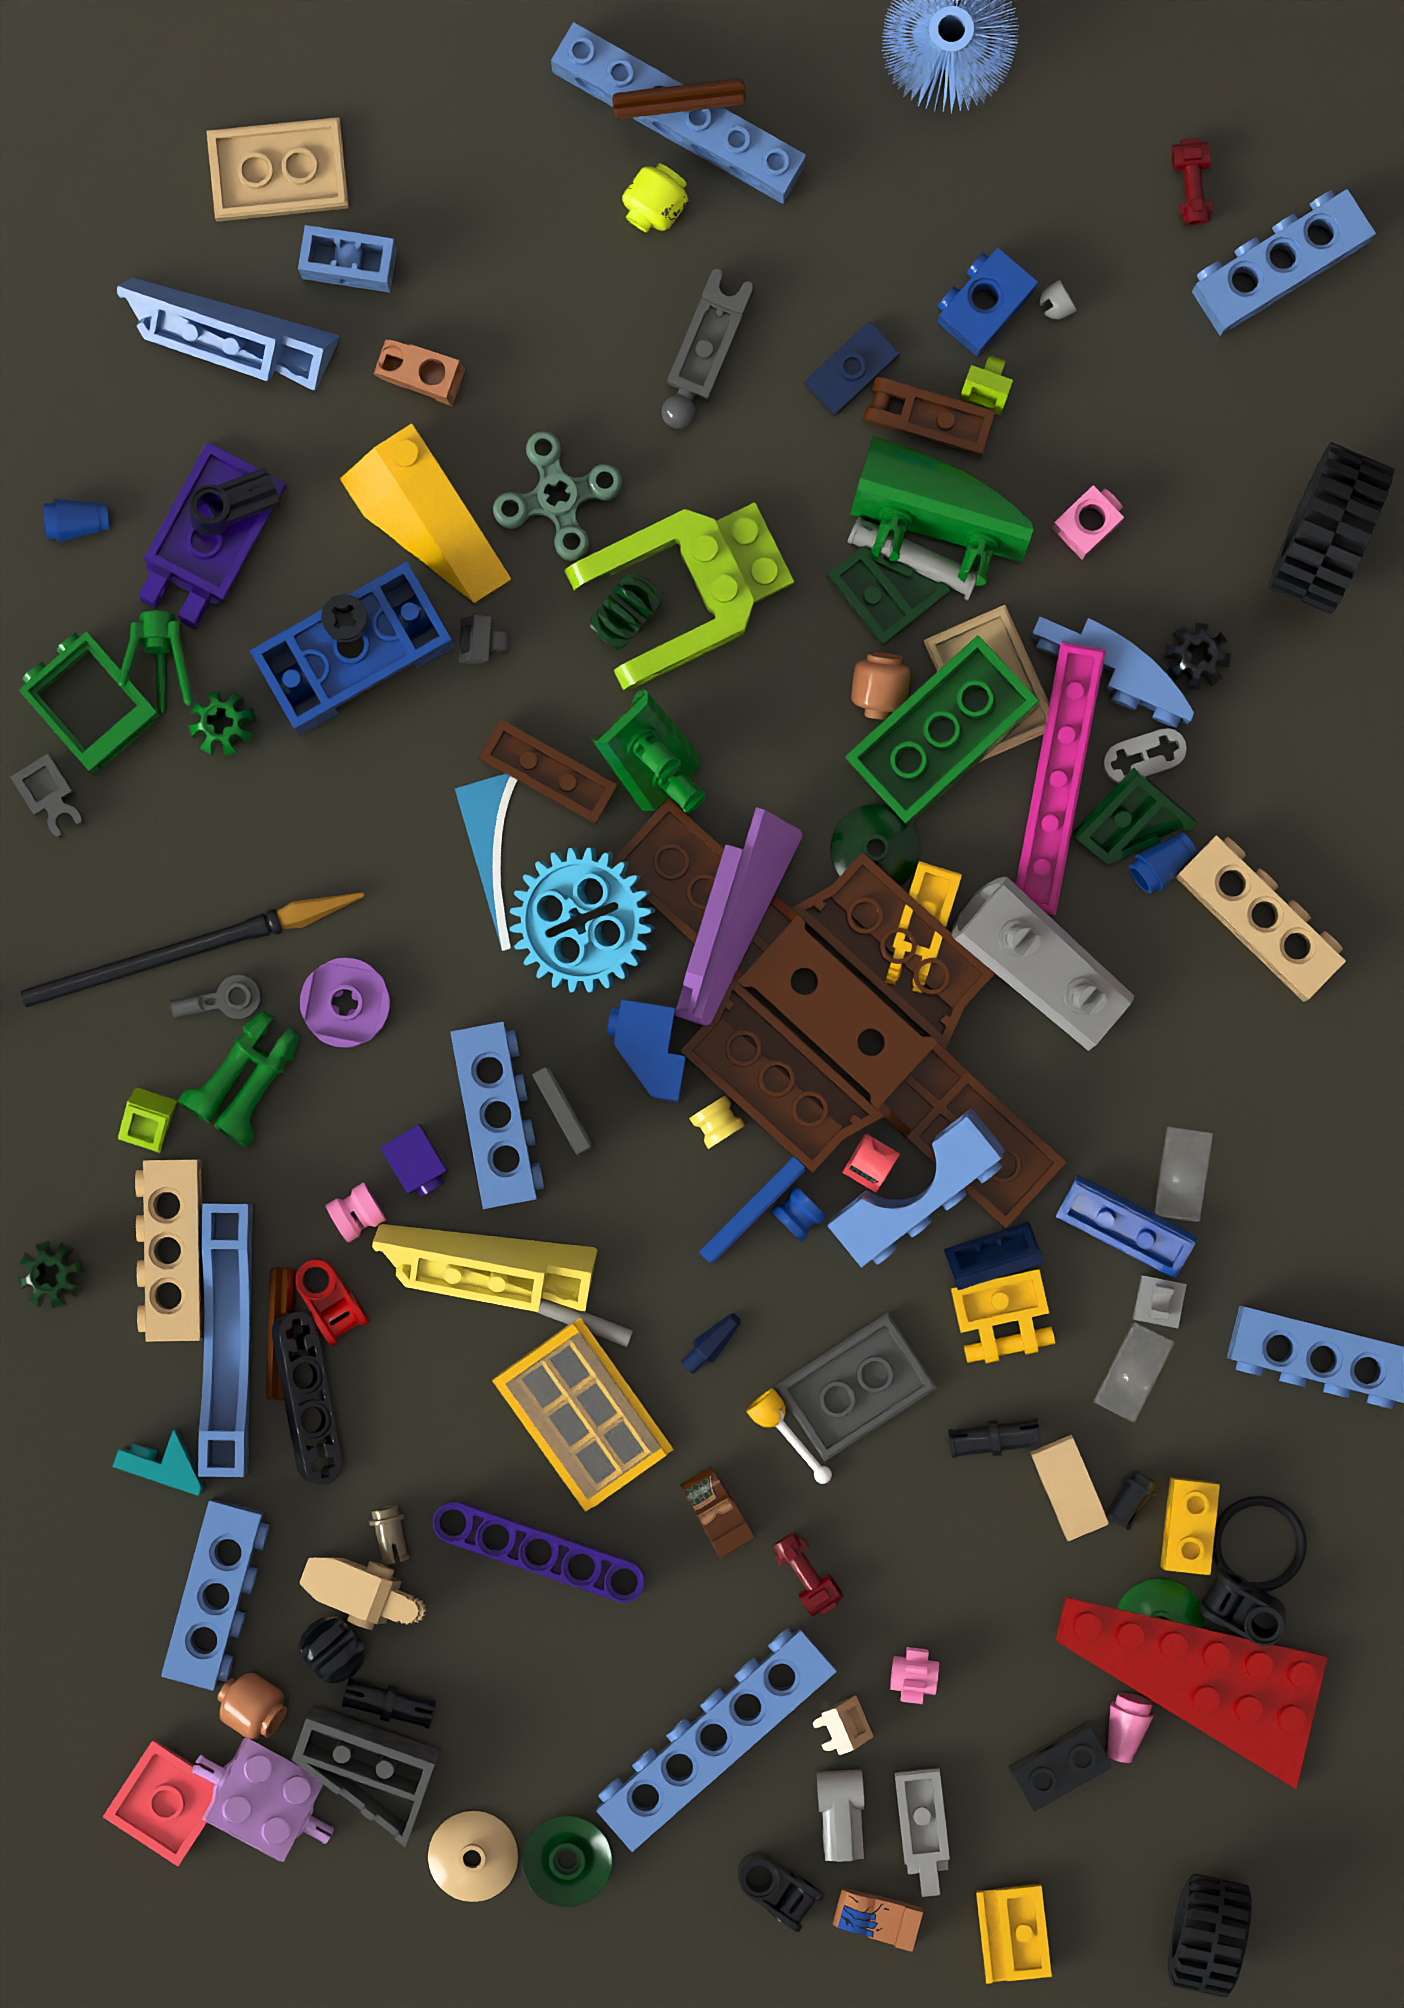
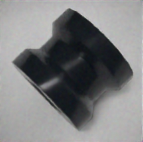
M340 594L328 600L323 607L321 621L324 629L332 639L340 643H352L365 635L369 626V617L364 605L358 598L347 594Z

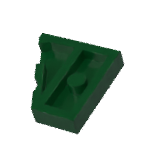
M863 546L827 574V578L882 646L951 591L947 585L913 572L914 570L900 563H893L883 558L882 555L879 558L874 556L871 550Z

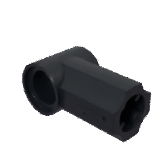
M262 468L218 486L204 485L195 490L190 500V521L195 531L204 536H216L224 532L229 525L279 507L280 500L271 475L267 472L266 468ZM212 503L219 506L222 512L215 518H206L199 513L198 509L204 504Z

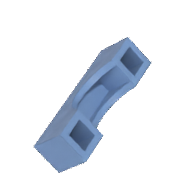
M972 1108L936 1135L932 1143L936 1157V1174L933 1182L924 1191L910 1198L889 1199L867 1189L831 1218L827 1226L861 1268L871 1260L876 1265L884 1261L897 1249L894 1242L905 1233H908L911 1238L916 1236L932 1222L928 1215L941 1205L946 1211L967 1195L963 1189L976 1178L980 1183H983L1002 1168L998 1161L1002 1159L1005 1148Z

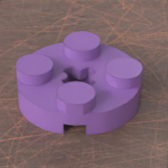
M336 958L319 966L316 971H313L307 977L300 994V1011L308 1028L319 1040L335 1047L352 1048L372 1041L384 1028L390 1013V993L384 978L369 964L354 958ZM344 990L352 991V999L358 1001L357 1009H350L347 1016L339 1015L340 1008L333 1005L334 997H342Z

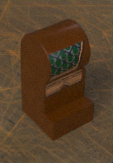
M712 1466L680 1484L719 1558L755 1538L752 1529L729 1491H726Z

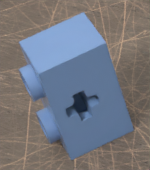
M305 225L298 271L304 280L390 293L397 247L393 238Z

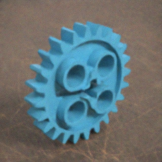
M572 847L568 848L567 861L559 851L551 853L552 867L543 860L537 861L535 865L540 876L538 877L531 873L524 874L523 879L530 887L529 890L519 889L514 892V895L523 901V906L510 909V913L521 917V923L510 927V931L523 933L524 937L514 947L515 949H529L531 953L523 963L525 966L536 962L540 964L536 975L538 979L545 977L550 972L553 973L552 987L554 988L560 987L568 979L569 991L573 993L579 990L582 981H584L585 988L590 993L597 990L598 978L605 988L614 986L613 973L621 979L630 976L625 965L626 963L633 966L642 964V960L635 953L636 949L648 950L651 948V945L641 938L642 934L655 931L654 926L644 922V916L654 913L655 908L643 907L641 902L651 892L650 890L637 892L634 886L640 881L642 876L636 874L627 878L624 874L629 862L622 861L615 867L612 866L613 853L610 851L605 852L597 860L596 848L589 847L586 849L582 859L578 848ZM591 878L599 881L603 887V896L597 903L591 901L585 892L586 883ZM550 895L557 897L562 903L563 910L558 919L551 918L545 910V902ZM612 902L618 904L616 911L585 923V926L569 929L554 937L547 935L548 929L578 918L580 914L597 910ZM607 920L615 922L620 928V939L616 944L609 943L603 937L602 928ZM566 937L573 938L579 944L580 953L575 961L569 960L563 954L562 944Z

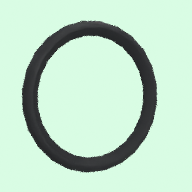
M1248 1497L1228 1507L1217 1520L1213 1558L1218 1569L1230 1570L1222 1555L1221 1537L1225 1525L1237 1512L1251 1506H1266L1278 1510L1288 1518L1297 1536V1551L1294 1561L1284 1574L1274 1580L1260 1583L1248 1581L1262 1591H1271L1289 1582L1300 1570L1306 1554V1533L1298 1516L1284 1503L1269 1497Z

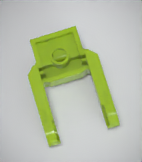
M755 502L717 521L683 509L577 561L564 570L574 591H578V588L583 584L604 574L610 573L612 576L678 544L681 548V557L708 612L712 613L715 619L617 667L614 673L623 691L638 687L744 635L754 604L794 585V580Z

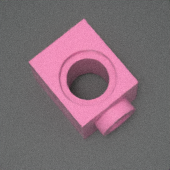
M1093 485L1054 522L1052 529L1083 560L1121 524L1124 516L1119 511L1123 506L1110 491L1104 488L1100 492ZM1086 509L1096 510L1102 516L1103 526L1098 530H1087L1080 524L1079 514Z

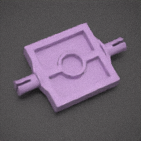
M243 1738L234 1758L224 1767L206 1759L203 1755H200L196 1760V1763L210 1771L199 1765H194L192 1773H196L215 1784L212 1800L202 1817V1820L281 1862H284L295 1839L303 1832L316 1838L323 1844H326L330 1839V1836L316 1828L327 1834H332L334 1827L312 1816L314 1802L323 1784L297 1764L249 1738Z

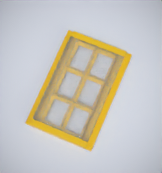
M581 1317L492 1379L585 1512L595 1507L674 1450Z

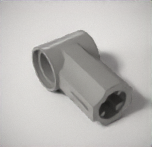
M862 1769L818 1771L819 1812H822L823 1815L822 1832L825 1861L843 1862L864 1859L861 1810H864Z

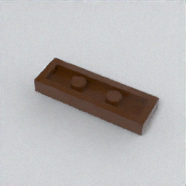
M502 719L499 720L478 757L481 761L594 824H597L618 787V784Z

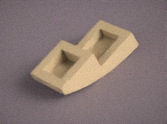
M1072 1435L1030 1452L1067 1541L1109 1525Z

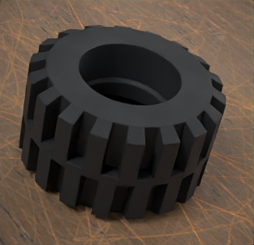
M1193 1873L1186 1881L1177 1906L1170 1940L1168 1976L1171 1986L1224 1998L1228 1997L1241 1971L1250 1929L1252 1897L1247 1884Z

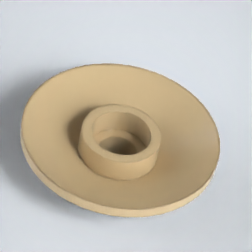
M476 1810L460 1812L446 1819L435 1831L428 1851L429 1868L436 1883L450 1896L469 1902L484 1901L502 1892L515 1875L518 1865L516 1839L510 1828L501 1819L490 1813ZM475 1850L480 1854L481 1862L477 1866L466 1864L464 1854L467 1851Z

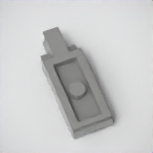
M940 1768L894 1772L904 1863L907 1864L908 1874L919 1873L922 1897L940 1895L938 1871L949 1870L948 1860H950Z

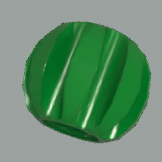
M220 690L207 693L211 700L210 705L204 708L196 702L190 712L202 718L199 723L188 725L191 737L194 739L201 735H206L207 737L200 746V749L210 755H213L215 748L219 744H223L224 757L237 754L234 749V742L242 739L248 746L254 733L243 730L246 723L256 722L253 708L238 712L245 698L235 692H231L230 698L227 702L223 703ZM222 713H226V716L233 722L232 727H225L223 734H219V731L212 725L213 720H220Z

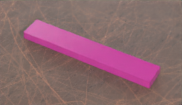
M1061 642L1016 880V886L1046 914L1056 915L1106 651L1105 649Z

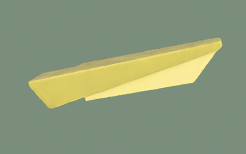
M387 1224L378 1226L372 1246L376 1252L379 1250L383 1251L396 1267V1276L405 1287L539 1312L542 1298L585 1312L597 1257V1249L589 1246Z

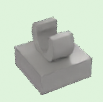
M1141 1275L1133 1320L1178 1328L1187 1284Z

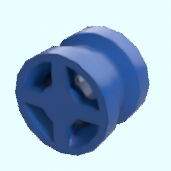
M797 1186L790 1191L789 1199L783 1205H776L771 1210L800 1242L808 1236V1229L814 1223H822L827 1218Z

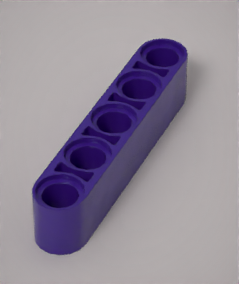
M448 1501L440 1506L433 1516L434 1532L441 1540L617 1602L626 1603L633 1601L640 1596L644 1589L645 1575L641 1566L631 1559L463 1501ZM451 1509L462 1512L466 1518V1528L464 1531L458 1534L447 1532L441 1522L444 1512ZM500 1524L507 1529L509 1542L506 1546L497 1549L490 1547L486 1543L484 1532L489 1525ZM535 1539L547 1541L552 1549L551 1558L544 1563L533 1562L528 1557L526 1551L529 1542ZM580 1553L590 1556L595 1564L593 1574L585 1578L573 1575L569 1568V1561L573 1556ZM625 1568L635 1573L638 1580L635 1589L627 1593L615 1589L612 1584V1576L617 1570Z

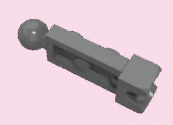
M718 268L712 270L702 293V299L699 302L667 379L668 385L678 388L677 394L668 397L661 408L662 419L671 428L683 429L692 424L697 412L693 402L695 396L707 401L709 400L754 293L755 285L752 282H744L737 294L727 296L720 290L722 271Z

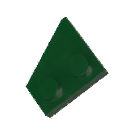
M1133 768L1073 831V834L1077 840L1109 865L1128 857L1134 850H1144L1160 843L1159 837L1183 828L1185 832L1189 831L1198 823L1136 768Z

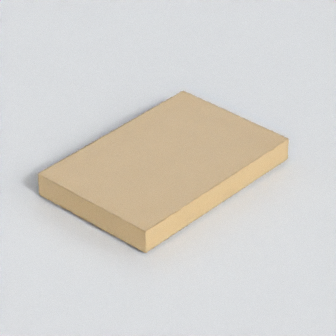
M339 117L207 131L216 222L349 208L341 121Z
M1006 605L923 640L937 673L972 639L979 635L1040 701L1041 706L980 762L1044 735L1049 709L1047 697Z

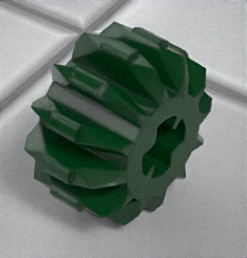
M636 571L628 573L591 616L590 627L606 644L609 643L616 649L624 648L661 605L663 594L655 588L656 585L648 578H643Z

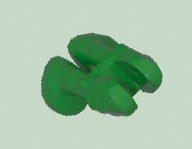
M265 1011L260 1012L242 1026L244 1032L234 1039L235 1044L214 1075L202 1087L185 1090L177 1100L185 1109L210 1124L227 1093L251 1060L257 1065L230 1105L214 1123V1127L246 1149L253 1141L255 1135L250 1123L252 1113L262 1095L277 1075L284 1073L287 1061L293 1060L300 1036L289 1027L282 1037L276 1041L275 1047L270 1054L258 1047L257 1044L265 1037L269 1026L275 1016Z

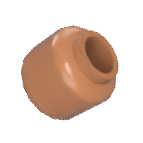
M885 652L867 653V659L860 660L854 667L851 700L858 707L865 709L864 716L886 720L892 712L910 697L912 670L903 663V657L900 655Z
M253 1672L243 1674L237 1680L234 1678L227 1680L217 1698L221 1702L219 1716L222 1722L251 1740L260 1739L263 1736L267 1738L272 1736L282 1724L287 1713V1707L284 1706L283 1692Z

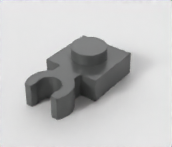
M49 753L10 777L35 816L45 810L48 812L47 824L49 830L58 838L64 836L58 826V820L62 815H71L79 826L84 823L83 816L79 810L64 802L63 799L74 793Z

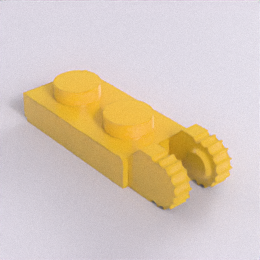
M919 861L909 895L946 928L962 874ZM905 905L898 928L908 929L913 910L908 905ZM935 931L930 949L917 945L915 954L922 956L921 961L928 958H936L943 937ZM897 932L893 943L895 952L892 958L903 959L905 951L911 952L912 943L904 941L906 934ZM931 963L925 964L919 971L918 979L923 987ZM890 964L885 983L895 985L902 971L901 964ZM913 979L911 983L913 986L912 991L921 994L922 992L916 987Z

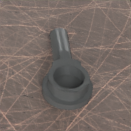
M232 975L220 983L217 992L171 1000L172 1014L175 1018L221 1010L226 1016L233 1019H244L251 1016L258 1009L261 1002V992L258 985L251 978L244 975Z

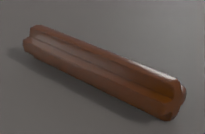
M738 78L618 92L613 95L612 102L615 118L625 119L742 105L745 103L746 93L743 80Z
M274 1267L270 1271L266 1397L269 1400L284 1401L272 1339V1326L280 1314L286 1311H294L295 1271L288 1267ZM293 1325L291 1329L286 1330L287 1338H293ZM291 1351L289 1352V1358L292 1357Z

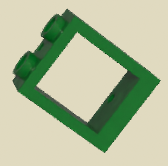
M86 631L81 636L74 633L65 639L56 649L59 655L47 666L40 662L29 670L22 678L26 684L19 691L87 770L95 775L162 716L128 678L126 686L121 688L137 706L89 748L86 749L40 695L90 652L118 683L121 669Z

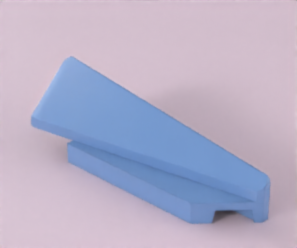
M130 278L117 288L119 297L127 299L139 319L136 326L145 340L265 381L271 379L274 376V371L309 389H317L340 337L335 333L137 278Z

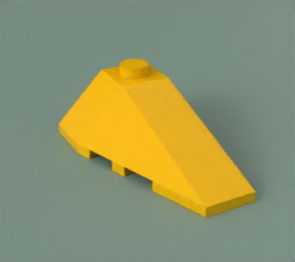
M412 423L374 447L340 478L366 519L388 534L405 550L412 553L472 603L476 604L512 580Z

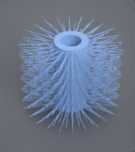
M904 0L909 5L901 1L902 3L895 1L902 7L891 3L902 11L894 7L892 8L896 11L888 9L899 16L888 13L892 16H885L892 20H885L900 24L885 23L890 26L884 27L896 30L883 29L888 31L883 34L890 36L882 37L897 39L882 40L890 41L889 43L882 44L896 45L882 47L895 48L881 51H893L890 53L900 52L883 57L897 56L889 59L890 61L904 56L887 63L892 64L902 60L887 67L890 68L895 65L893 69L896 72L906 67L899 75L901 76L899 79L903 80L902 82L904 83L902 85H904L912 77L914 78L908 92L913 87L917 91L921 87L919 104L933 79L928 94V106L941 69L942 73L936 104L945 69L943 112L947 98L949 74L951 114L956 97L955 87L959 107L964 98L968 108L970 95L974 99L973 94L975 91L980 96L979 83L984 90L987 83L992 89H995L993 86L996 85L985 73L998 85L999 83L990 75L997 80L999 79L990 71L996 75L999 73L1007 77L996 68L998 67L997 65L1005 68L1003 65L1011 67L1001 61L1012 64L1007 60L1013 61L1009 57L1014 56L1003 52L1008 50L1016 51L1006 47H1017L1009 44H1017V42L1010 40L1018 39L1003 38L1016 37L1017 35L1008 34L1017 32H1001L1018 30L1006 28L1019 25H1008L1017 22L1001 24L1015 19L997 20L1011 14L1007 13L998 16L1004 13L1003 11L1006 9L1003 7L1005 6L1004 4L994 9V6L1001 0H993L992 2H990L991 0H961L959 7H957L958 0L956 1V6H954V0H913L914 3L911 0ZM906 21L913 22V23H915V24H917V25L910 24V23H908V22H906ZM902 28L912 29L914 31H908ZM953 35L958 41L948 42L941 36ZM900 36H911L913 38H905ZM986 42H994L999 44H989ZM983 76H985L993 84V86Z

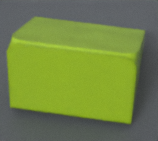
M135 1088L127 1101L118 1139L160 1153L176 1109L177 1101L141 1088Z

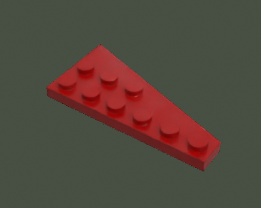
M1066 1596L1055 1641L1297 1789L1328 1657L1278 1644L1260 1646L1243 1636Z

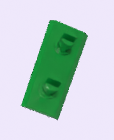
M872 436L850 515L860 516L863 519L880 523L875 543L871 549L874 556L879 558L886 541L891 540L889 561L898 560L907 530L967 547L961 569L958 573V578L964 583L973 565L976 564V586L985 585L993 554L1023 562L1034 529L1031 521L1015 505L985 483L954 466L903 445Z
M644 689L638 690L634 695L632 708L626 714L620 713L614 719V725L605 734L592 735L590 738L642 811H655L671 797L686 813L692 812L699 807L706 795L690 779L700 768L701 755L649 692Z

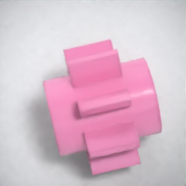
M907 1647L906 1657L894 1656L890 1690L901 1691V1702L922 1704L924 1694H936L939 1661L928 1660L929 1651L927 1649Z

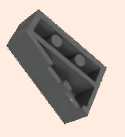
M313 1705L306 1717L292 1761L336 1795L339 1793L361 1810L360 1813L370 1821H376L395 1836L394 1839L406 1848L441 1750Z

